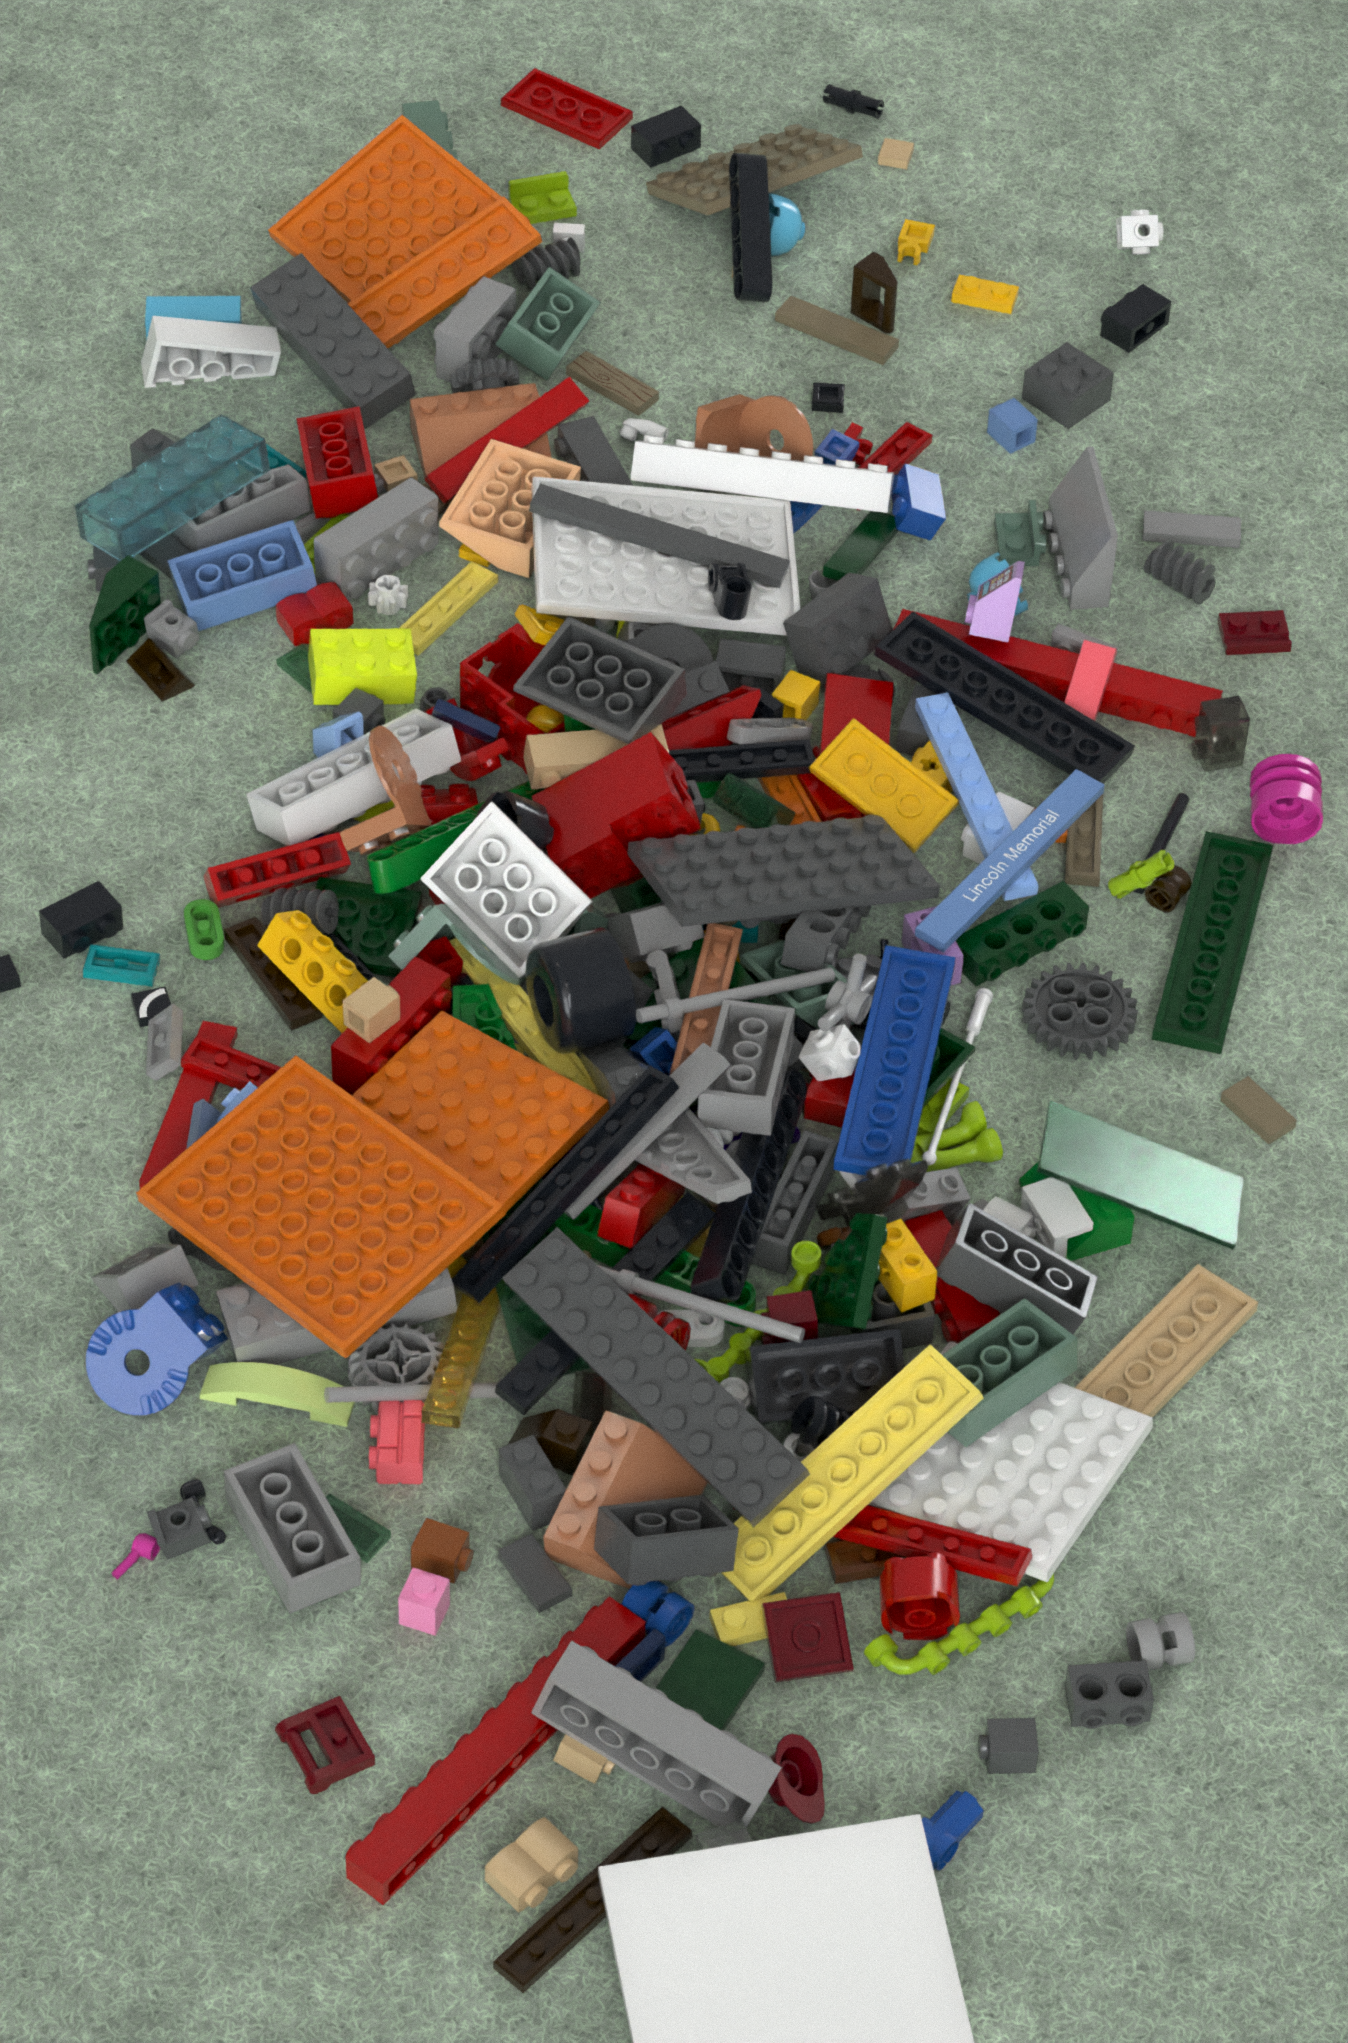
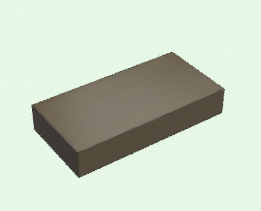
M1249 1076L1221 1093L1220 1101L1268 1144H1271L1296 1127L1297 1120Z

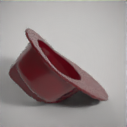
M793 1733L786 1735L777 1744L776 1752L769 1756L774 1763L782 1768L768 1793L775 1804L780 1807H787L802 1822L814 1824L822 1819L825 1811L822 1763L818 1752L810 1741L802 1735Z

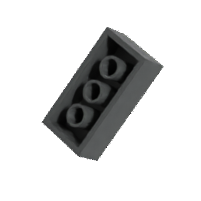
M968 1203L949 1230L935 1268L937 1276L941 1277L944 1282L960 1288L982 1304L989 1305L1004 1313L1025 1298L1072 1334L1076 1332L1086 1318L1098 1278L971 1203Z

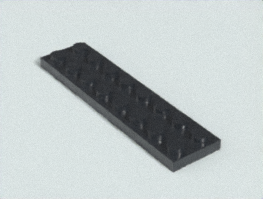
M915 612L907 616L875 648L874 656L936 694L949 693L954 705L1070 775L1077 769L1104 784L1133 753L1134 744Z

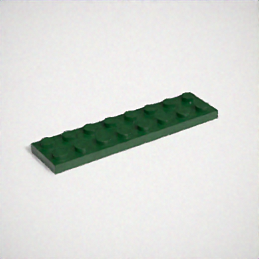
M1208 831L1205 832L1155 1020L1152 1040L1222 1054L1272 856L1273 845Z

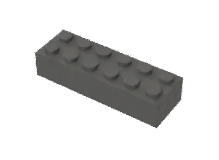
M302 253L250 287L256 309L272 327L277 328V332L339 402L346 409L360 407L364 429L416 395L409 371Z

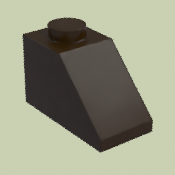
M560 1409L543 1412L523 1418L508 1444L534 1435L553 1468L574 1475L592 1439L593 1422Z

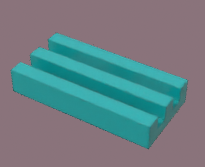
M91 944L83 967V978L153 987L157 966L160 964V953ZM95 958L110 959V960H114V962H113V961H106V960H98V959H95ZM128 962L148 964V966L128 964Z

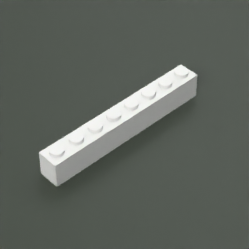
M644 435L643 441H635L631 480L888 513L890 511L894 473L887 472L888 466L868 464V469L855 468V462L836 459V465L823 464V458L804 455V460L799 461L791 460L790 453L772 451L771 457L759 456V449L740 447L739 453L728 452L727 445L708 443L707 449L696 448L695 441L676 439L675 445L663 443V437Z

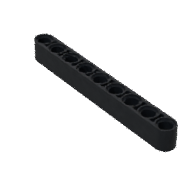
M796 1069L786 1071L771 1136L742 1133L733 1160L750 1179L752 1193L740 1196L731 1202L718 1204L691 1283V1294L723 1304L734 1302L741 1296L807 1095L805 1079Z

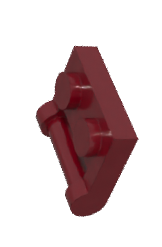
M341 1696L288 1717L275 1727L281 1742L287 1743L306 1777L304 1783L311 1794L325 1791L331 1784L375 1765V1755ZM310 1729L329 1765L320 1769L300 1735L301 1732Z

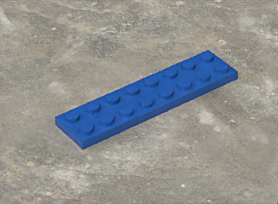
M885 946L834 1159L833 1170L893 1180L899 1176L907 1178L956 957Z

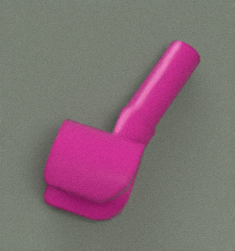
M146 1533L138 1534L133 1541L131 1552L111 1572L112 1576L118 1580L138 1561L140 1556L151 1561L154 1560L160 1551L156 1538Z

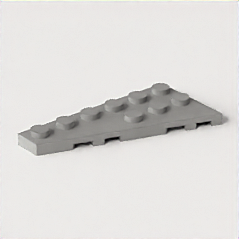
M690 1109L681 1113L635 1159V1161L716 1204L731 1202L740 1196L752 1193L750 1179Z

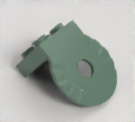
M442 903L434 907L432 905L427 906L417 916L416 920L419 923L411 932L406 930L394 941L393 946L395 949L388 956L403 970L429 942L445 936L450 940L455 935L460 943L480 963L503 980L515 985H520L525 980V977L519 978L446 904Z

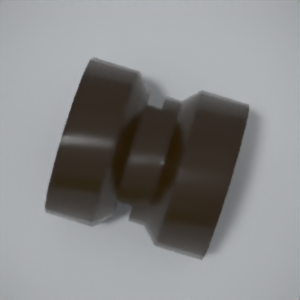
M1174 865L1171 871L1160 875L1145 890L1146 900L1153 908L1164 913L1172 912L1180 902V897H1183L1191 888V878L1185 870Z

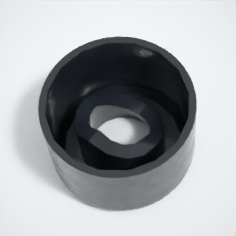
M599 927L541 942L532 947L526 960L528 996L539 1030L546 1042L555 1051L568 1054L628 1038L633 1034L636 1024L633 986L623 954L609 931Z

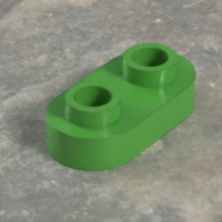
M197 899L191 901L184 908V924L189 950L198 959H215L223 953L225 947L219 909L210 900Z

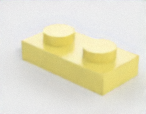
M785 1592L762 1597L753 1604L750 1601H744L711 1609L709 1619L716 1638L732 1647L766 1639L761 1606L767 1602L787 1600Z

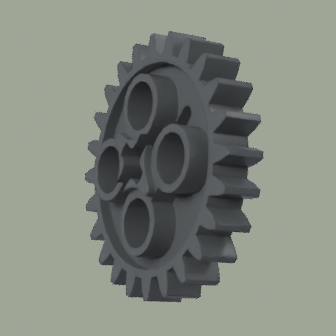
M1067 963L1065 971H1062L1055 965L1053 966L1052 975L1042 971L1040 980L1033 978L1031 988H1026L1022 1003V1021L1028 1024V1034L1036 1033L1035 1042L1037 1044L1047 1041V1051L1058 1047L1060 1048L1059 1054L1061 1057L1067 1051H1071L1075 1060L1079 1058L1080 1053H1085L1088 1059L1091 1060L1094 1051H1098L1100 1055L1105 1057L1108 1047L1118 1051L1119 1043L1127 1044L1129 1034L1134 1033L1138 1010L1136 1009V998H1131L1132 989L1123 988L1124 980L1122 978L1112 981V971H1108L1104 975L1099 974L1100 968L1098 965L1092 971L1087 970L1085 963H1081L1079 970H1074L1071 963Z

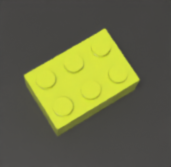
M411 628L310 629L308 663L313 705H339L355 688L375 695L383 700L384 704L414 703L417 671Z

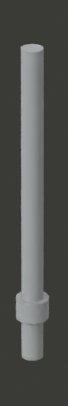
M829 967L681 1000L677 997L664 999L658 1005L637 1009L636 1019L639 1023L662 1018L665 1021L680 1019L685 1013L722 1006L723 999L745 1001L832 982L835 980V973Z
M597 1265L626 1294L636 1292L801 1343L804 1338V1328L639 1278L638 1273L622 1269L619 1272Z
M499 1379L496 1383L326 1387L324 1391L326 1403L499 1398L500 1401H505L495 1393L496 1385L502 1379Z

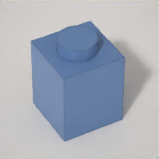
M1013 398L989 409L987 433L1011 454L1035 442L1038 419Z

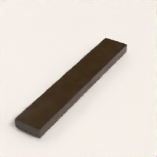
M662 1806L493 1961V1969L522 1993L526 1992L606 1917L598 1867L673 1855L692 1838V1830Z

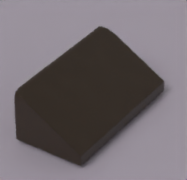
M150 638L126 660L162 702L195 686L166 652Z

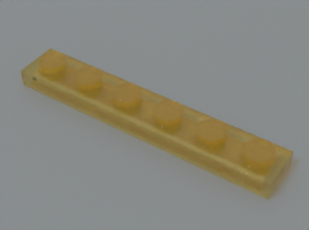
M501 1280L480 1303H477L463 1293L422 1409L421 1423L460 1428L504 1298L506 1285L504 1281Z

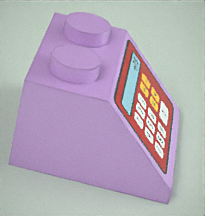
M1015 562L979 585L977 596L970 595L964 622L971 624L969 635L1003 642L1009 641L1025 562Z

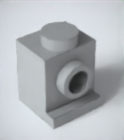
M166 599L144 617L148 638L152 639L175 658L182 655L185 651L192 649L196 642L200 640L197 623L175 608L169 599Z

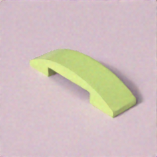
M229 1362L210 1365L199 1395L200 1399L234 1406H237L240 1398L310 1412V1420L344 1427L348 1426L355 1402H325L324 1391L326 1387H344L336 1382L302 1370L257 1362Z

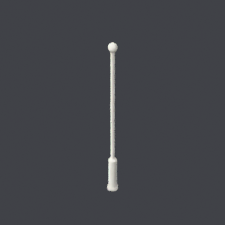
M981 988L976 992L975 1003L966 1026V1033L968 1035L965 1041L972 1044L974 1036L979 1034L988 1006L993 1000V993L989 989ZM965 1063L953 1076L929 1149L922 1155V1160L926 1165H933L937 1160L935 1151Z

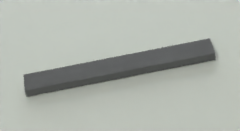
M543 484L539 485L530 502L529 512L709 567L710 563H717L718 566H736L738 562H744L750 580L776 588L781 587L789 569L790 560Z

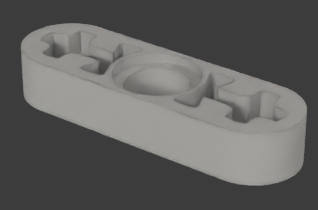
M798 718L733 719L729 723L727 739L741 745L810 740L813 724Z

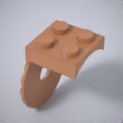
M738 394L698 407L695 434L696 448L707 449L708 443L727 445V451L739 453L740 447L759 449V456L771 457L772 451L790 453L791 460L799 461L804 460V455H813L812 433L805 416L793 402L788 401L782 396L768 395L755 400ZM773 429L778 430L784 439V446L780 451L776 450L770 442V433Z
M377 726L370 731L369 746L378 777L395 807L339 832L346 851L360 852V855L373 853L431 826L423 805V799L421 798L422 791L417 782V774L410 764V758L403 751V746L396 736L384 726ZM392 763H393L394 766L396 767L400 779L397 777V775H396V773H395V771H394V769H393Z

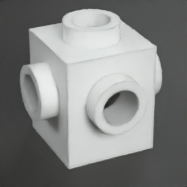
M1149 210L1130 211L1131 216L1117 218L1118 250L1132 249V255L1150 254V248L1159 246V241L1163 240V224L1158 222V215H1149ZM1138 228L1142 231L1143 236L1139 234Z
M845 1024L833 1026L828 1031L814 1030L810 1032L801 1050L799 1059L817 1081L843 1078L852 1075L856 1069L861 1045Z

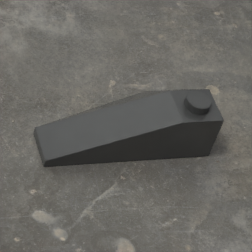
M615 1041L577 1051L599 1094L608 1100L609 1108L619 1100L649 1067V1065ZM689 1106L682 1113L689 1111Z

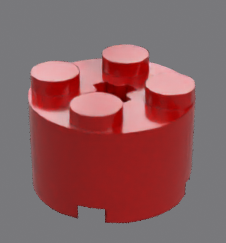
M929 1553L926 1556L904 1559L893 1557L886 1560L884 1570L880 1575L879 1584L881 1623L887 1632L892 1635V1629L901 1632L905 1640H934L945 1636L947 1628L953 1623L955 1627L960 1621L958 1575L955 1569L947 1563L946 1556L940 1553Z

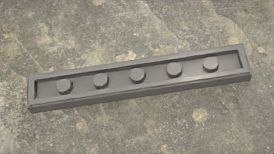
M703 1042L669 1076L674 1079L679 1089L564 1213L574 1220L730 1066L726 1058Z

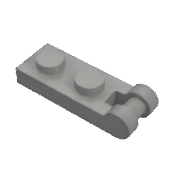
M661 950L652 951L647 956L646 962L652 972L655 983L660 987L654 990L657 1004H660L664 999L674 997L681 1000L676 977L666 953ZM684 1014L680 1019L670 1021L661 1019L662 1028L667 1029L677 1043Z

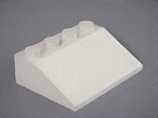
M490 802L420 878L519 978L526 977V960L532 947L541 942L566 936L593 902L493 802Z

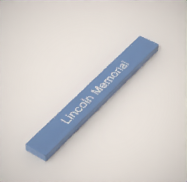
M1076 769L915 928V936L944 953L1104 793L1105 785Z

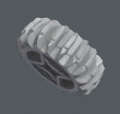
M408 1321L403 1327H396L391 1322L389 1329L379 1328L348 1358V1380L352 1386L448 1384L450 1378V1359L443 1342H437L434 1332L425 1334L422 1325L415 1330L411 1329ZM422 1400V1401H423L425 1404H428V1405L433 1406V1405H434V1402H435L436 1400ZM380 1401L362 1402L363 1406L372 1403L375 1413L378 1412Z

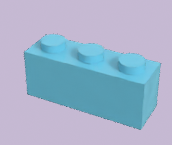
M146 296V341L153 316L242 324L241 296Z

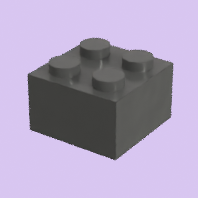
M1066 342L1025 370L1022 399L1067 429H1070L1111 400L1114 372Z

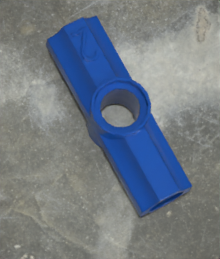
M956 1791L930 1819L927 1817L922 1818L933 1870L940 1871L944 1868L946 1863L955 1855L959 1842L983 1818L984 1810L978 1804L977 1799L967 1791Z

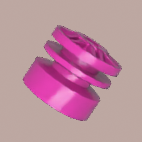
M1278 754L1260 761L1251 771V825L1254 832L1263 840L1277 844H1298L1314 837L1322 828V776L1316 764L1310 759L1297 754Z

